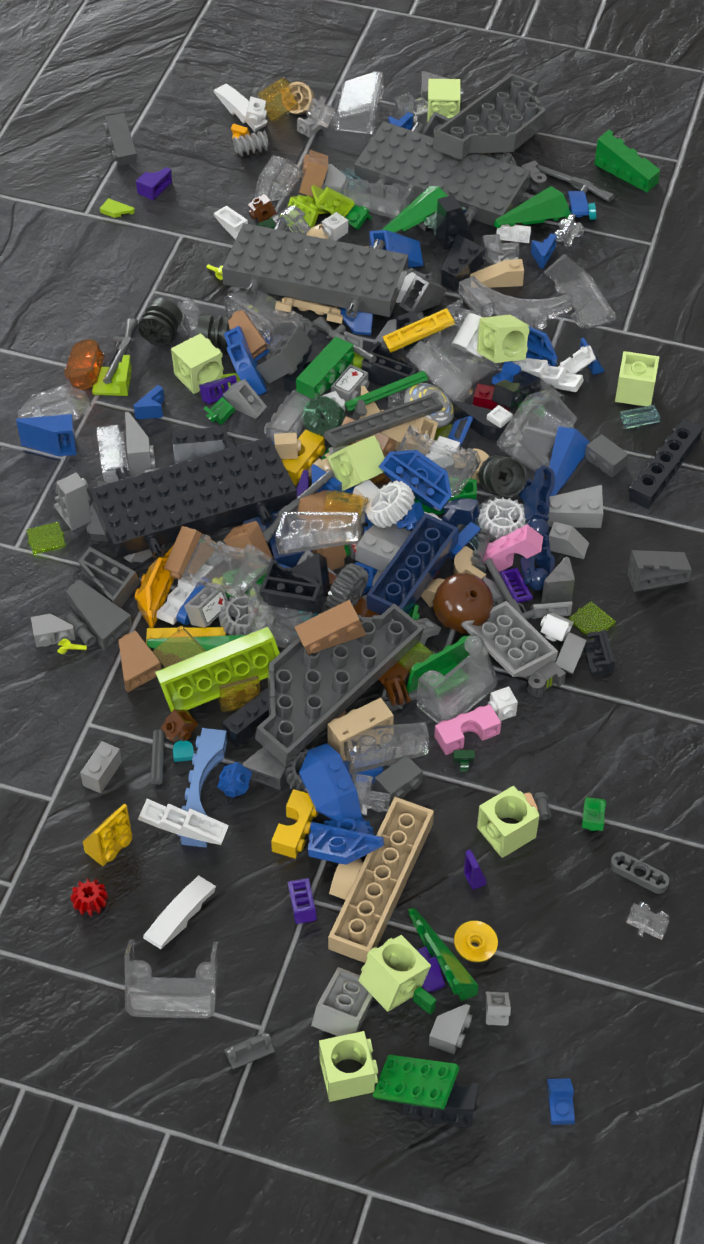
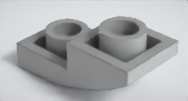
M568 632L555 663L563 671L572 675L586 640Z

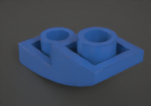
M567 191L571 214L575 217L589 215L584 191Z

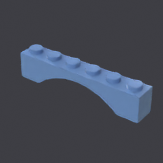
M202 728L201 736H197L196 748L198 750L197 753L193 754L192 758L194 770L189 772V783L191 784L190 788H186L185 800H187L186 806H182V810L188 812L189 809L206 815L200 802L201 790L208 774L225 757L227 747L226 730ZM181 836L182 845L207 848L208 842Z

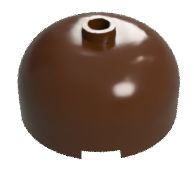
M458 573L445 579L438 586L433 600V608L438 620L446 628L449 627L459 631L461 634L469 633L462 626V623L465 621L475 620L472 624L474 626H482L490 618V612L494 605L493 595L488 585L481 578L469 573Z

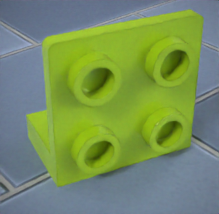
M315 185L311 187L316 206L321 210L329 211L332 215L337 212L345 217L355 205L354 200L329 187H326L325 190Z
M298 195V197H290L284 216L310 229L315 226L318 214L330 212L325 209H319L316 206L314 197Z
M123 355L122 362H119V366L111 379L112 383L105 384L103 382L110 367H96L92 390L93 395L128 396L132 373L130 355Z

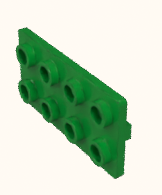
M473 633L469 636H463L457 643L446 646L438 654L434 653L424 662L416 663L411 668L408 679V693L424 685L437 699L466 682L468 676L458 665L470 658L476 635Z
M388 1055L372 1096L380 1100L443 1110L460 1067L454 1063Z

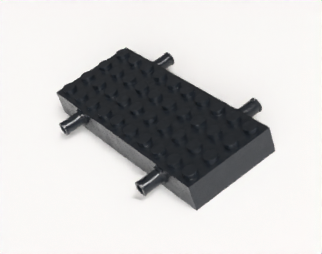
M229 436L230 442L228 437H225L222 441L226 447L225 450L130 477L127 468L122 466L123 473L120 467L115 472L119 478L118 481L90 488L93 507L115 558H121L150 549L154 558H158L156 552L161 557L164 554L161 545L176 541L182 526L205 533L258 516L263 525H267V522L271 524L274 520L271 513L281 510L297 498V490L270 437L239 446L236 445L233 436Z

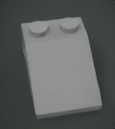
M125 412L127 457L130 477L145 473V470L148 468H156L155 457L151 458V456H154L153 445L149 444L148 436L129 412Z
M394 524L391 527L386 526L385 528H378L376 525H373L364 533L357 544L355 560L383 572L411 531L403 528L398 529V526Z
M339 967L337 968L316 1006L311 1026L336 1036L359 1032L373 1000V996L358 981L360 975Z

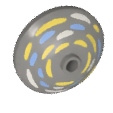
M420 383L408 388L404 394V403L433 394L444 406L442 410L425 417L438 422L437 428L444 427L451 422L454 417V407L444 391L427 383Z

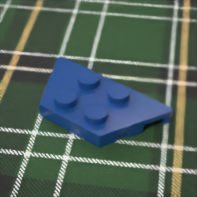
M314 822L310 824L309 857L347 865L384 846V837Z

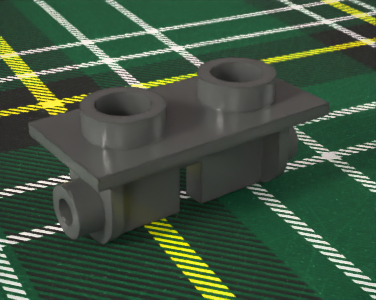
M266 1032L224 1049L233 1070L275 1052L271 1044V1037Z

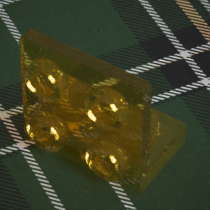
M284 77L257 93L259 99L266 100L265 110H267L271 121L276 120L298 106L289 87L291 83Z
M328 490L320 528L357 536L363 506L367 505L369 497L337 490Z
M254 676L220 686V697L217 699L222 712L233 711L243 707L259 695V677Z

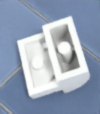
M469 313L452 341L451 346L482 360L484 356L477 353L479 320L483 317Z

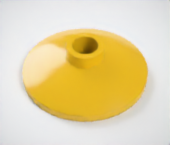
M469 921L457 929L454 936V945L457 952L466 960L483 962L495 954L498 939L494 930L486 923ZM471 943H477L478 947L472 946Z

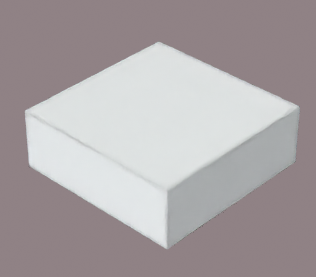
M500 405L487 414V420L500 428L513 417L511 412Z

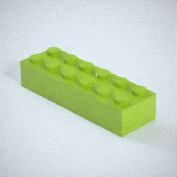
M265 627L155 673L172 713L174 709L189 710L267 678L269 663L280 653L270 629Z

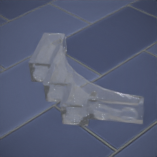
M474 276L459 282L458 295L476 315L481 317H489L493 314L497 316L512 315L530 327L541 330L547 326V320L572 310L573 296L570 293L554 298L530 300L503 295L488 288Z

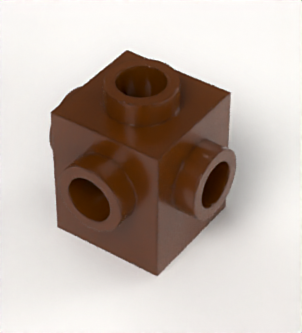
M265 194L253 199L248 204L251 218L253 220L256 219L259 223L277 214L271 200Z
M174 709L166 717L161 729L165 732L167 739L172 742L186 741L191 737V733L198 723L187 710Z

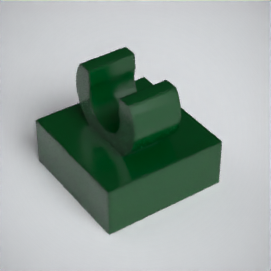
M454 750L453 763H459L460 772H468L469 763L474 762L475 750Z

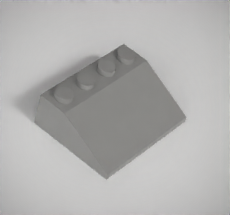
M507 601L493 607L490 612V618L482 626L472 625L475 620L462 623V626L470 634L474 633L476 635L475 639L512 677L531 676L552 660L554 662L556 660L558 651Z

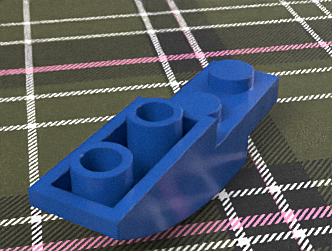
M237 326L225 332L224 336L228 344L226 348L240 380L245 379L258 396L266 393L265 383L262 375L256 369L258 364L252 357L242 327Z

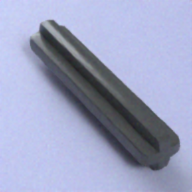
M155 730L153 732L151 783L153 785H160L163 780L165 738L163 730Z

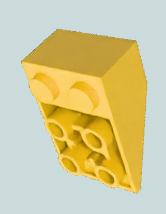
M123 804L83 841L85 853L102 866L114 860L117 853L123 847H127L132 840L127 805Z

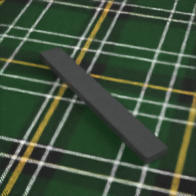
M433 394L327 430L323 436L334 448H338L442 410L444 405Z

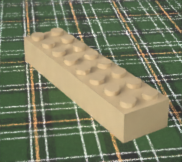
M394 797L376 835L384 837V846L367 854L328 936L329 950L366 963L368 952L377 947L431 830L434 819L433 810Z

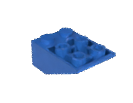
M388 230L370 231L369 247H373L376 239H379L378 244L382 240L385 243L383 250L408 255V267L423 266L419 241Z
M72 414L16 419L21 446L58 457L77 455Z

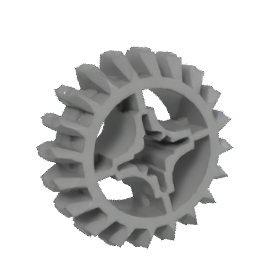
M244 593L243 596L237 594L236 598L230 596L229 601H224L225 606L221 607L219 621L226 634L248 635L271 625V608L269 605L264 604L260 595L255 597L253 593L250 596Z

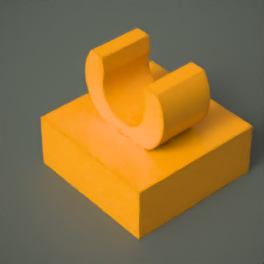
M233 123L231 127L232 139L234 137L238 139L239 136L245 137L246 134L250 136L248 128Z

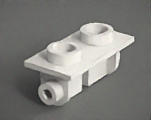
M509 224L501 225V228H497L496 239L529 243L531 226L514 225L510 227Z
M591 346L581 347L580 350L573 354V358H567L558 367L565 368L568 374H576L596 359Z

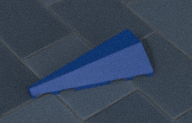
M558 426L549 465L554 471L555 486L550 496L557 495L561 487L563 488L574 473L579 462L585 457L586 445L590 442L577 429Z

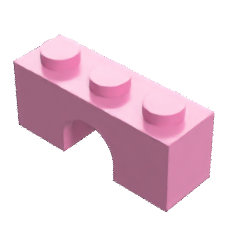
M526 525L506 536H502L492 543H488L483 561L485 562L491 558L499 572L513 565L514 553L521 554L526 559L540 553L543 536L529 525Z
M490 704L484 707L480 706L474 711L459 714L456 718L448 721L444 720L435 725V738L444 754L448 755L453 753L454 750L464 748L465 737L463 733L475 732L482 741L499 735L501 721Z

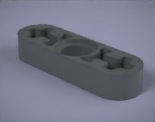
M617 852L612 856L610 867L613 872L657 894L664 893L668 889L669 877L664 872L623 852ZM623 861L624 864L617 865V862ZM642 869L646 875L638 877L634 874V870ZM658 880H661V881H662V883H660V885H657V884H656V882H658Z

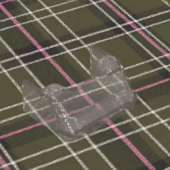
M562 255L544 271V274L555 282L556 286L554 287L558 293L565 294L571 302L575 312L570 316L581 329H589L612 323L617 318L593 278L567 255Z
M129 939L125 951V1009L131 1016L209 1018L214 1014L218 982V942L214 941L211 962L201 963L197 967L196 978L152 977V969L147 962L134 960V939Z

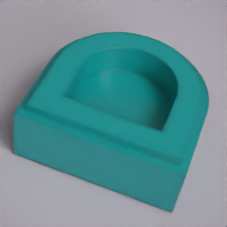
M187 740L176 742L173 746L174 762L192 760L194 754L192 743Z

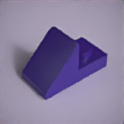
M426 946L418 949L417 951L431 965L422 988L431 993L445 987L437 958L431 957Z

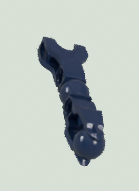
M542 465L535 471L534 480L527 478L525 487L519 493L520 499L524 501L526 525H529L543 536L540 553L527 559L524 556L520 558L524 583L534 591L543 590L544 580L555 568V558L551 555L549 526L547 523L550 511V495L555 486L554 471L546 465ZM535 561H536V564H538L540 567H535V568H534V563H535Z

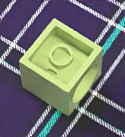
M428 79L427 123L434 112L450 119L460 112V79Z
M512 315L480 318L477 353L494 363L525 360L528 350L529 325Z
M201 333L171 348L174 375L193 394L200 391L199 385L220 379L223 376L224 368L221 360V351L215 348L208 338L206 339Z
M623 351L615 402L651 407L659 356Z
M375 435L335 452L328 456L327 459L336 479L342 482V491L382 474L383 472L380 470L379 465L385 457Z
M512 786L479 806L477 828L503 858L536 838L539 813L534 806L531 807L526 801L525 795ZM513 818L519 821V823L508 824L500 819Z
M400 935L395 939H388L381 947H375L368 952L366 963L361 969L362 973L358 981L389 1012L412 998L418 986L422 988L431 965Z
M364 1031L319 1040V1058L329 1102L374 1092V1084L378 1083V1068L376 1060H372L371 1053L373 1049L371 1040L366 1039ZM353 1059L360 1062L363 1067L354 1073H344L339 1071L335 1065L342 1060Z

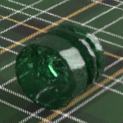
M318 396L311 399L303 410L305 426L311 432L324 437L325 431L341 426L346 417L342 406L326 396ZM322 412L325 414V415H324V417H325L324 420L321 419V413H322Z

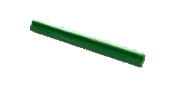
M421 371L346 401L344 403L345 408L350 412L354 410L358 400H363L365 405H368L428 380L425 371Z

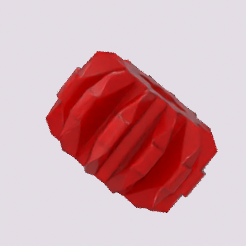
M87 878L84 884L79 881L78 887H73V894L70 897L75 911L79 910L81 915L88 912L92 916L93 911L100 914V907H106V900L108 898L105 886L99 884L97 879L91 883Z

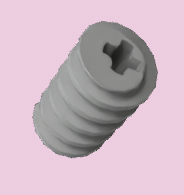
M265 130L263 134L259 131L257 135L251 133V136L246 134L245 137L239 136L238 139L234 137L233 146L235 152L243 157V152L248 156L249 150L253 154H255L256 149L261 153L262 147L265 151H268V138Z

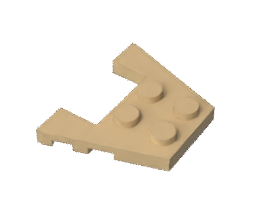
M284 297L282 302H276L275 309L291 312L294 306L298 307L301 311H315L319 315L326 313L327 321L342 324L343 315H340L341 311L336 306L291 297Z

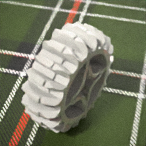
M402 481L389 482L388 485H383V488L378 489L366 505L367 509L365 512L368 519L378 528L391 527L393 523L397 524L400 519L402 520L405 515H408L407 512L412 509L411 506L415 503L412 489Z
M495 497L493 501L488 500L487 504H483L482 509H480L478 517L480 529H487L490 534L496 537V540L527 524L525 523L526 518L523 504H519L518 500L512 501L511 497L509 499H504V497L498 499Z

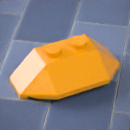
M158 557L149 566L147 573L142 576L140 589L137 588L135 592L138 609L150 628H154L158 619L156 618L157 611L164 605L175 579L170 576L171 572L164 569L169 557Z

